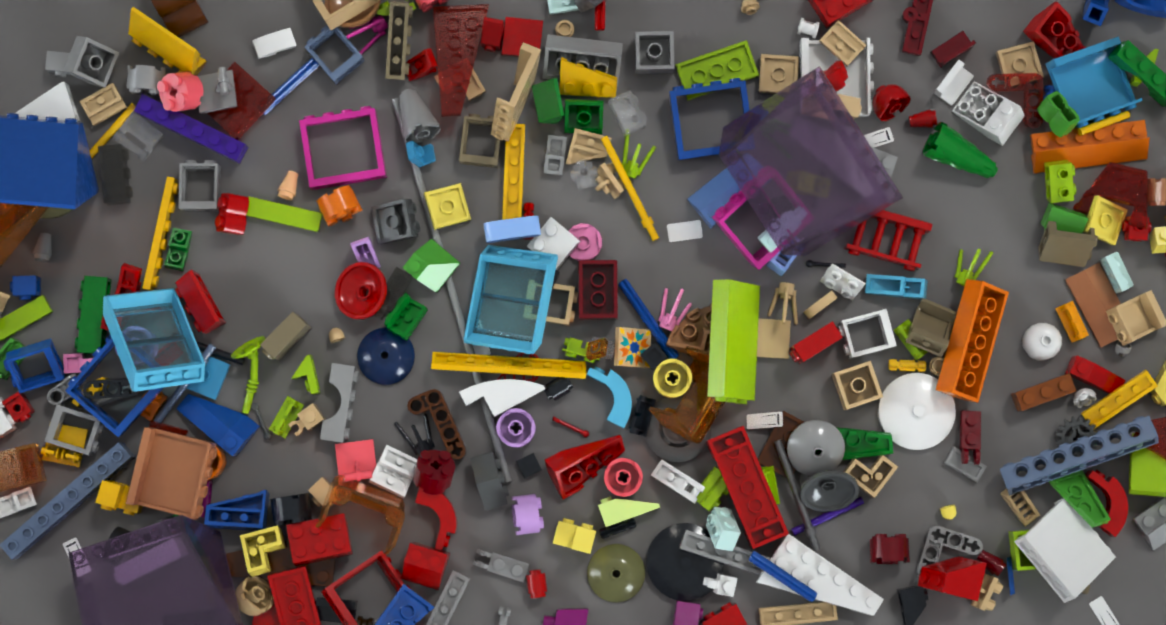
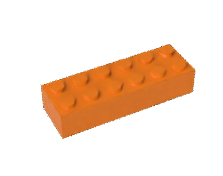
M966 279L936 386L937 391L961 400L979 402L1008 298V291L984 281Z

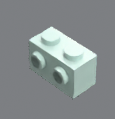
M713 507L711 514L707 517L706 527L714 548L733 551L741 534L733 512L726 507Z

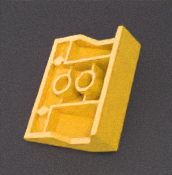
M132 7L128 34L133 38L131 41L140 48L142 45L148 48L147 52L153 57L157 58V56H160L164 59L162 63L172 69L174 66L179 69L178 72L189 71L194 76H197L207 62L200 57L201 54L194 47L135 7Z

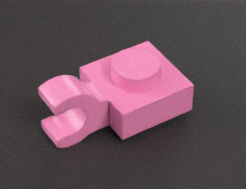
M84 353L63 354L64 374L81 373L80 368L87 361L90 363L93 358L85 359Z

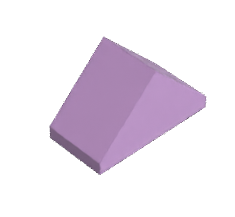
M369 237L350 243L358 262H367L378 268L381 267Z

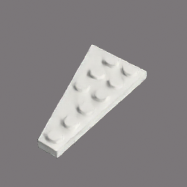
M790 534L783 538L770 559L772 563L816 591L817 597L815 600L848 608L870 616L875 615L884 600ZM765 571L761 573L756 581L759 584L799 595Z

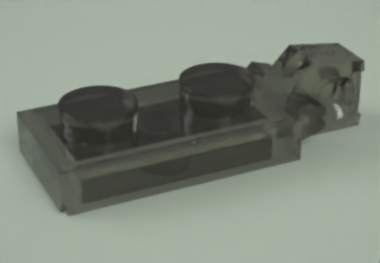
M398 267L395 268L386 283V298L382 307L375 313L376 317L382 320L387 312L393 311L397 300L403 296L413 278L412 275Z

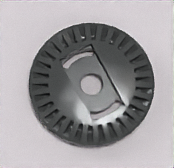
M684 395L677 398L665 397L655 403L647 436L645 437L652 451L662 459L671 462L689 461L701 454L707 446L706 441L710 439L712 429L710 417L705 408L693 398ZM672 410H684L687 412V414L685 415L682 413H674L669 415L668 412ZM681 423L684 431L678 435L673 433V424ZM686 442L688 445L676 448L669 446V443L682 444Z

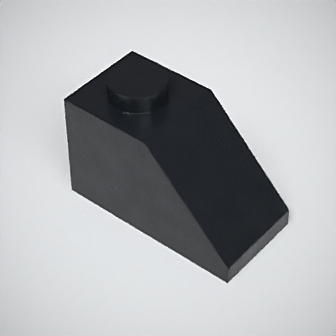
M918 585L897 589L904 625H914L927 605V589H923V587Z

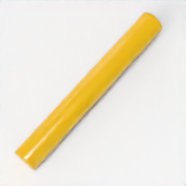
M1125 111L1078 128V134L1081 136L1130 118V113Z

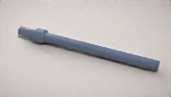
M211 343L202 353L205 366L209 361L208 358L216 349V346ZM189 384L177 387L149 427H159Z

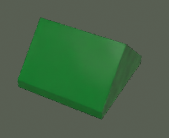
M557 78L532 85L539 123L557 124L564 116Z
M565 99L564 133H574L575 128L602 134L604 101Z

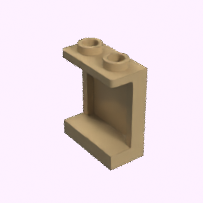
M1152 290L1106 311L1108 320L1113 325L1116 336L1122 346L1166 326V319Z

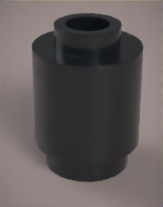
M557 377L545 385L546 389L544 392L549 400L553 398L556 401L571 392L570 390L574 387L568 378Z

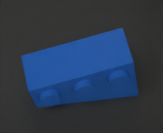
M263 490L251 495L248 494L239 498L206 505L204 525L207 528L258 531L266 529L270 493L267 490Z

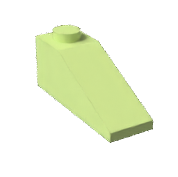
M611 496L600 500L601 504L598 505L605 527L660 508L658 503L625 499L612 500Z

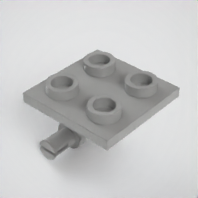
M225 67L217 68V73L198 76L204 90L203 96H201L199 101L201 102L199 105L200 114L237 107L233 70L226 71Z

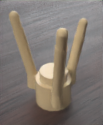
M779 283V288H775V295L767 314L771 316L780 295V299L784 300L783 324L786 322L788 300H791V297L794 324H798L797 291L794 290V284Z

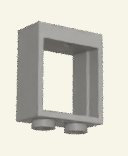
M185 160V163H179L178 209L181 211H219L217 203L221 195V166L214 160H204V163H197L196 160ZM188 171H214L213 201H187Z
M56 405L44 442L93 456L98 451L100 445L98 439L100 434L104 433L106 426L93 415ZM67 413L95 421L86 449L58 440Z

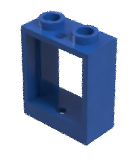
M51 338L6 353L4 366L6 371H10L14 388H18L19 393L65 379L64 366ZM44 351L52 370L24 379L16 360Z

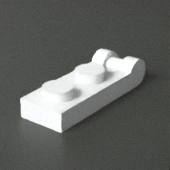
M662 459L651 474L653 478L694 504L698 500L697 496L705 489L702 484ZM691 485V486H693L694 488H693L692 491L689 493V492H687V489H688L689 486Z

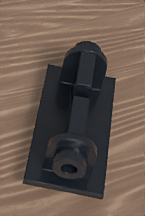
M640 395L639 399H636L635 415H633L629 428L630 433L646 437L656 400Z

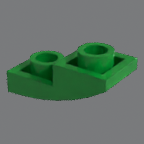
M173 227L168 243L169 250L164 263L165 268L184 271L192 231Z

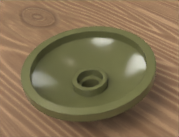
M610 544L600 548L590 559L587 569L588 582L591 589L600 598L609 602H623L634 597L641 589L645 579V567L641 557L632 548L622 544ZM614 570L620 571L619 577L613 576Z

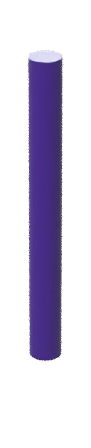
M862 497L855 499L852 504L843 509L827 512L811 519L812 526H817L863 505ZM800 524L792 528L794 536L804 532L805 526Z

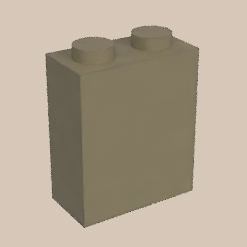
M292 312L260 344L264 348L262 352L269 359L280 361L312 327L297 313Z

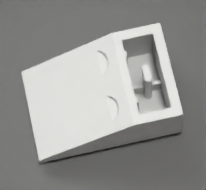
M975 81L952 110L955 115L977 131L1002 146L1025 116L1020 105Z

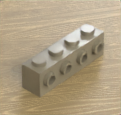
M390 0L385 79L405 80V75H409V63H406V56H410V44H407V36L411 37L412 25H408V17L412 18L413 6H409V1Z

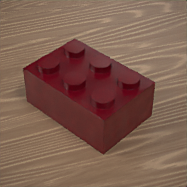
M579 260V320H617V260Z

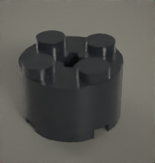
M309 493L270 499L275 526L312 520Z

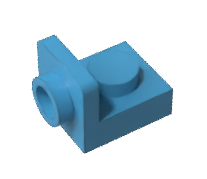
M414 141L406 143L408 160L416 166L422 167L436 161L432 144L421 147Z

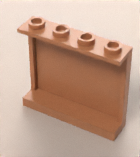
M144 427L126 504L140 505L190 518L192 521L198 520L204 509L202 506L203 498L208 493L206 485L213 472L211 464L217 455V443L153 427Z

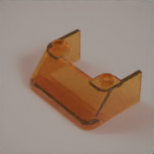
M687 346L685 350L694 359L689 366L693 380L690 388L685 393L676 410L673 408L661 410L650 406L649 411L664 427L688 441L698 444L704 439L725 402L715 401V397H707L709 352Z
M344 475L336 476L330 484L315 527L319 528L325 521L331 503L345 505L349 500L385 514L386 522L393 527L384 554L388 555L396 546L405 519L404 501L395 495L362 482H357V480L345 482Z

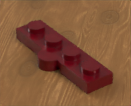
M913 0L912 7H908L903 11L902 18L908 23L902 47L903 53L921 56L933 0Z

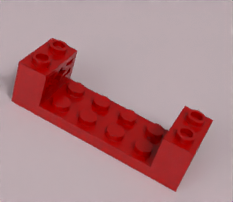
M744 426L707 440V446L720 470L743 525V531L750 548L755 549L788 535L789 532Z

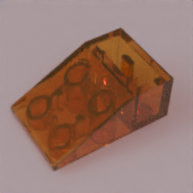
M38 443L23 445L0 452V492L47 481Z

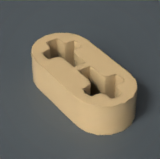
M830 291L806 309L804 314L810 319L838 297L833 291Z

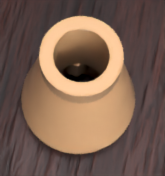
M294 171L287 172L286 177L277 190L280 198L292 200L296 196L298 173Z

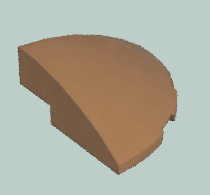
M712 303L708 307L692 310L679 325H675L666 346L688 355L709 360Z

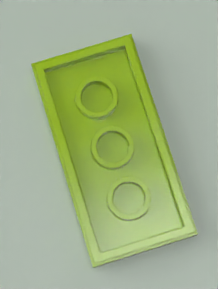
M747 40L675 64L684 89L692 88V84L703 83V86H710V82L721 80L722 84L729 83V79L740 78L741 81H748L759 77ZM715 91L686 95V98L689 101Z

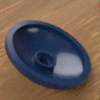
M387 327L371 331L363 338L358 348L357 360L360 370L369 380L381 385H391L400 382L410 373L415 361V351L409 338L406 341L390 332ZM383 352L388 353V357L386 359H383L381 357V354Z

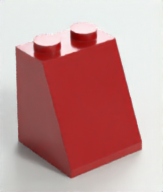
M411 542L404 560L402 579L439 590L450 553Z
M958 556L923 566L919 575L918 586L978 601L987 563Z

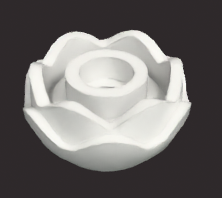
M1089 388L1080 389L1074 394V406L1076 405L1078 408L1090 406L1092 401L1097 400V394Z

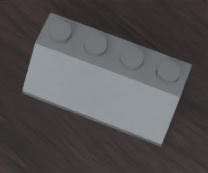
M548 34L545 46L543 79L557 78L560 81L561 57L569 62L579 63L588 69L599 70L617 77L618 87L623 43Z

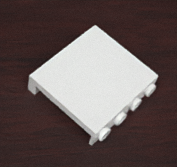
M801 38L799 42L800 117H810L801 115L803 96L810 93L805 81L814 72L825 71L836 61L840 60L822 45L819 40ZM867 38L866 40H861L867 46L848 66L844 64L848 78L844 81L846 86L834 92L861 98L860 104L862 109L859 116H869L871 111H873L871 92L874 91V81H871L870 76L874 71V64L870 62V55H873V43H870V38Z
M1062 498L1054 502L1055 506L1026 534L1020 536L1014 542L1062 601L1066 603L1075 599L1116 556L1102 541L1098 533Z

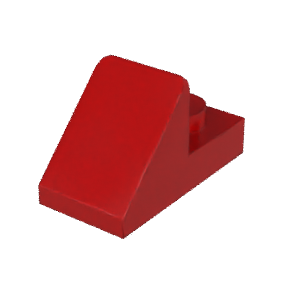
M431 48L423 50L406 62L409 63L408 79L413 81L437 71L436 67L438 65Z

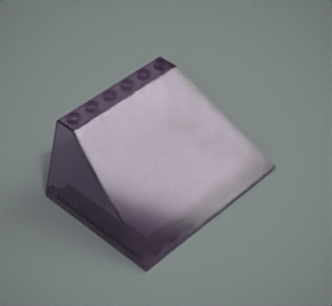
M820 66L723 127L719 156L782 255L806 256L903 198Z
M184 515L68 553L81 625H243L221 532Z

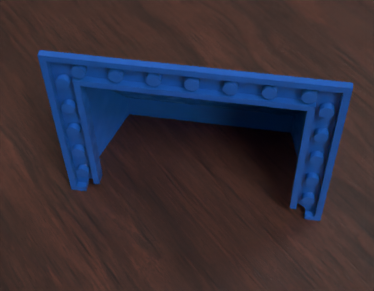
M7 113V116L0 115V203L76 209L99 192L83 123L77 122V119L65 118V121H58V117L38 119L37 115H26V118L19 117V114Z

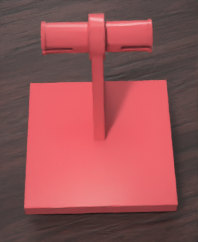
M373 439L335 444L339 482L355 480L360 482L362 479L372 478V473L376 467Z

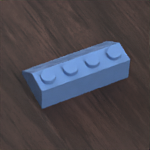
M746 152L687 200L711 229L716 225V222L711 218L715 215L716 210L728 203L730 197L743 189L744 184L752 180L763 167ZM770 178L754 194L770 183L772 179Z

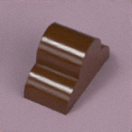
M151 0L168 30L177 37H181L208 23L197 0Z

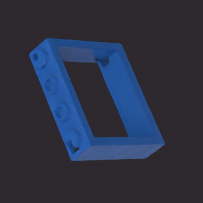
M734 78L729 79V83L722 84L720 80L710 82V86H703V83L692 84V88L684 89V86L672 87L673 91H669L678 160L755 149L746 81ZM740 88L747 142L684 151L676 97Z
M123 334L125 342H132L127 336ZM110 335L105 339V342H107L103 348L99 347L92 354L94 358L91 362L87 361L80 368L81 373L78 377L74 376L70 379L69 387L65 391L111 432L120 437L163 388L149 390L120 424L92 399L87 398L79 387L115 347ZM139 347L128 348L149 368L161 367Z

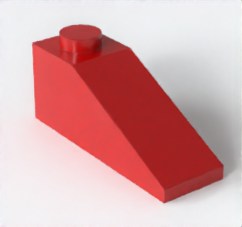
M1078 355L1071 358L1065 374L1070 373L1072 378L1108 394L1122 386L1126 381L1098 364Z

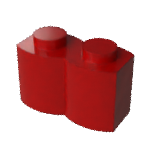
M222 193L217 203L219 214L215 219L216 231L244 235L249 197Z

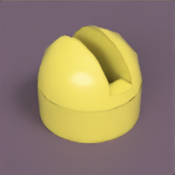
M955 504L940 508L941 514L945 519H953L957 514Z

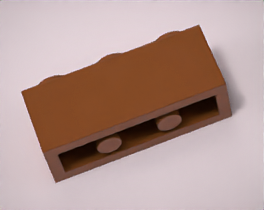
M1070 373L1011 393L1017 412L1076 392V388Z

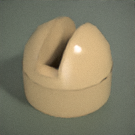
M332 328L330 330V343L345 339L341 329Z

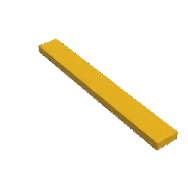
M432 352L431 369L586 379V361Z

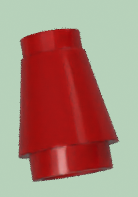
M929 109L909 116L910 127L933 128V126L937 125L936 111Z

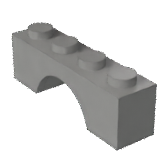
M336 363L331 365L329 382L339 390L341 406L333 417L323 420L321 440L345 443V440L349 439L350 428H347L348 421H351L353 417V409H350L351 402L355 401L356 390H353L354 382H358L359 371H356L357 367Z

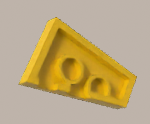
M561 57L560 95L616 98L617 77L599 70L588 69L582 64H575Z

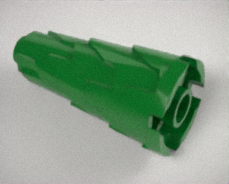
M939 122L934 130L938 132L929 135L922 151L923 156L984 178L995 176L998 170L996 162L947 124Z

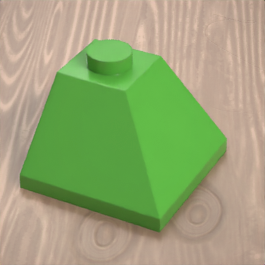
M430 239L413 253L402 268L416 280L437 293L460 265V262L437 242Z

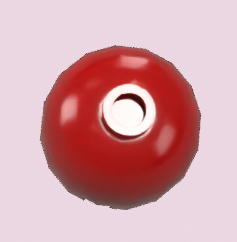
M896 84L882 85L875 91L876 94L873 97L872 106L875 115L882 122L888 121L896 117L893 115L894 112L898 110L902 112L909 105L911 98L901 86Z

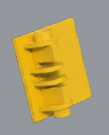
M62 425L58 440L84 448L88 429ZM47 442L45 447L41 448L42 460L80 467L82 453Z

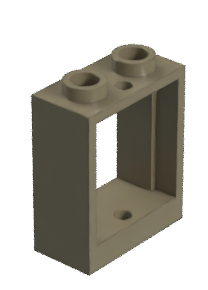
M478 114L464 116L459 157L460 164L498 168L501 140L496 139L494 157L466 154L469 124L492 127L494 116H488V118H480Z

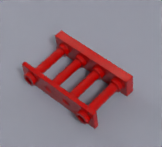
M858 203L854 213L859 214L858 217L860 218L852 244L847 243L844 249L849 250L848 253L851 255L859 256V254L902 265L904 266L903 269L914 272L915 269H920L922 264L915 263L922 235L928 234L933 224ZM870 217L877 219L876 222H878L871 250L860 247L865 225ZM892 223L895 224L896 232L890 254L887 255L878 252L885 225ZM906 228L913 229L915 233L908 260L897 257L902 235Z

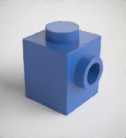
M36 275L12 276L13 281L10 282V291L13 293V296L19 297V300H31V297L41 296V277Z

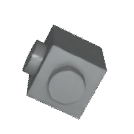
M47 51L45 70L56 77L66 78V75L70 74L63 72L70 53Z

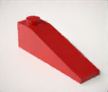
M621 435L566 449L545 459L548 474L561 498L565 499L580 491L584 487L583 484L590 477L595 478L598 475L596 472L604 465L608 466L625 451Z

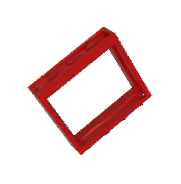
M382 550L321 591L343 625H358L335 591L336 588L377 562L396 592L404 584L399 570L394 569L391 565V558L387 557Z

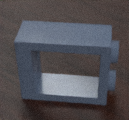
M328 25L322 28V33L317 37H311L306 42L305 49L337 85L365 60L338 27L330 30ZM336 34L353 53V56L334 72H331L314 51Z

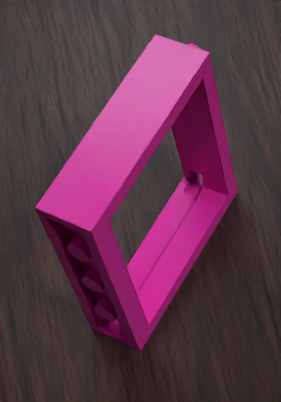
M364 106L358 111L346 109L342 110L340 114L327 112L323 113L322 117L315 118L314 115L305 116L303 120H299L311 190L387 178L375 108ZM370 116L378 169L315 179L307 126Z
M768 165L761 168L752 180L744 184L743 189L733 194L729 202L718 208L715 215L711 217L750 265L758 270L814 219L776 169ZM771 178L795 209L798 206L802 207L807 215L800 221V226L773 252H768L762 246L752 256L724 221Z

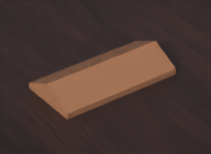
M1100 263L1065 279L1100 348L1118 340L1115 329L1108 320L1106 311L1121 303Z

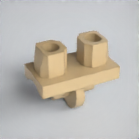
M613 163L601 164L595 171L598 176L595 180L599 184L595 189L597 192L603 190L605 194L610 193L616 199L624 192L625 186L621 178L618 180L615 178L614 174L617 173V170Z
M984 574L978 601L972 600L971 605L983 611L985 609L993 611L996 603L990 599L992 593L999 594L1003 589V585L998 581L999 579Z

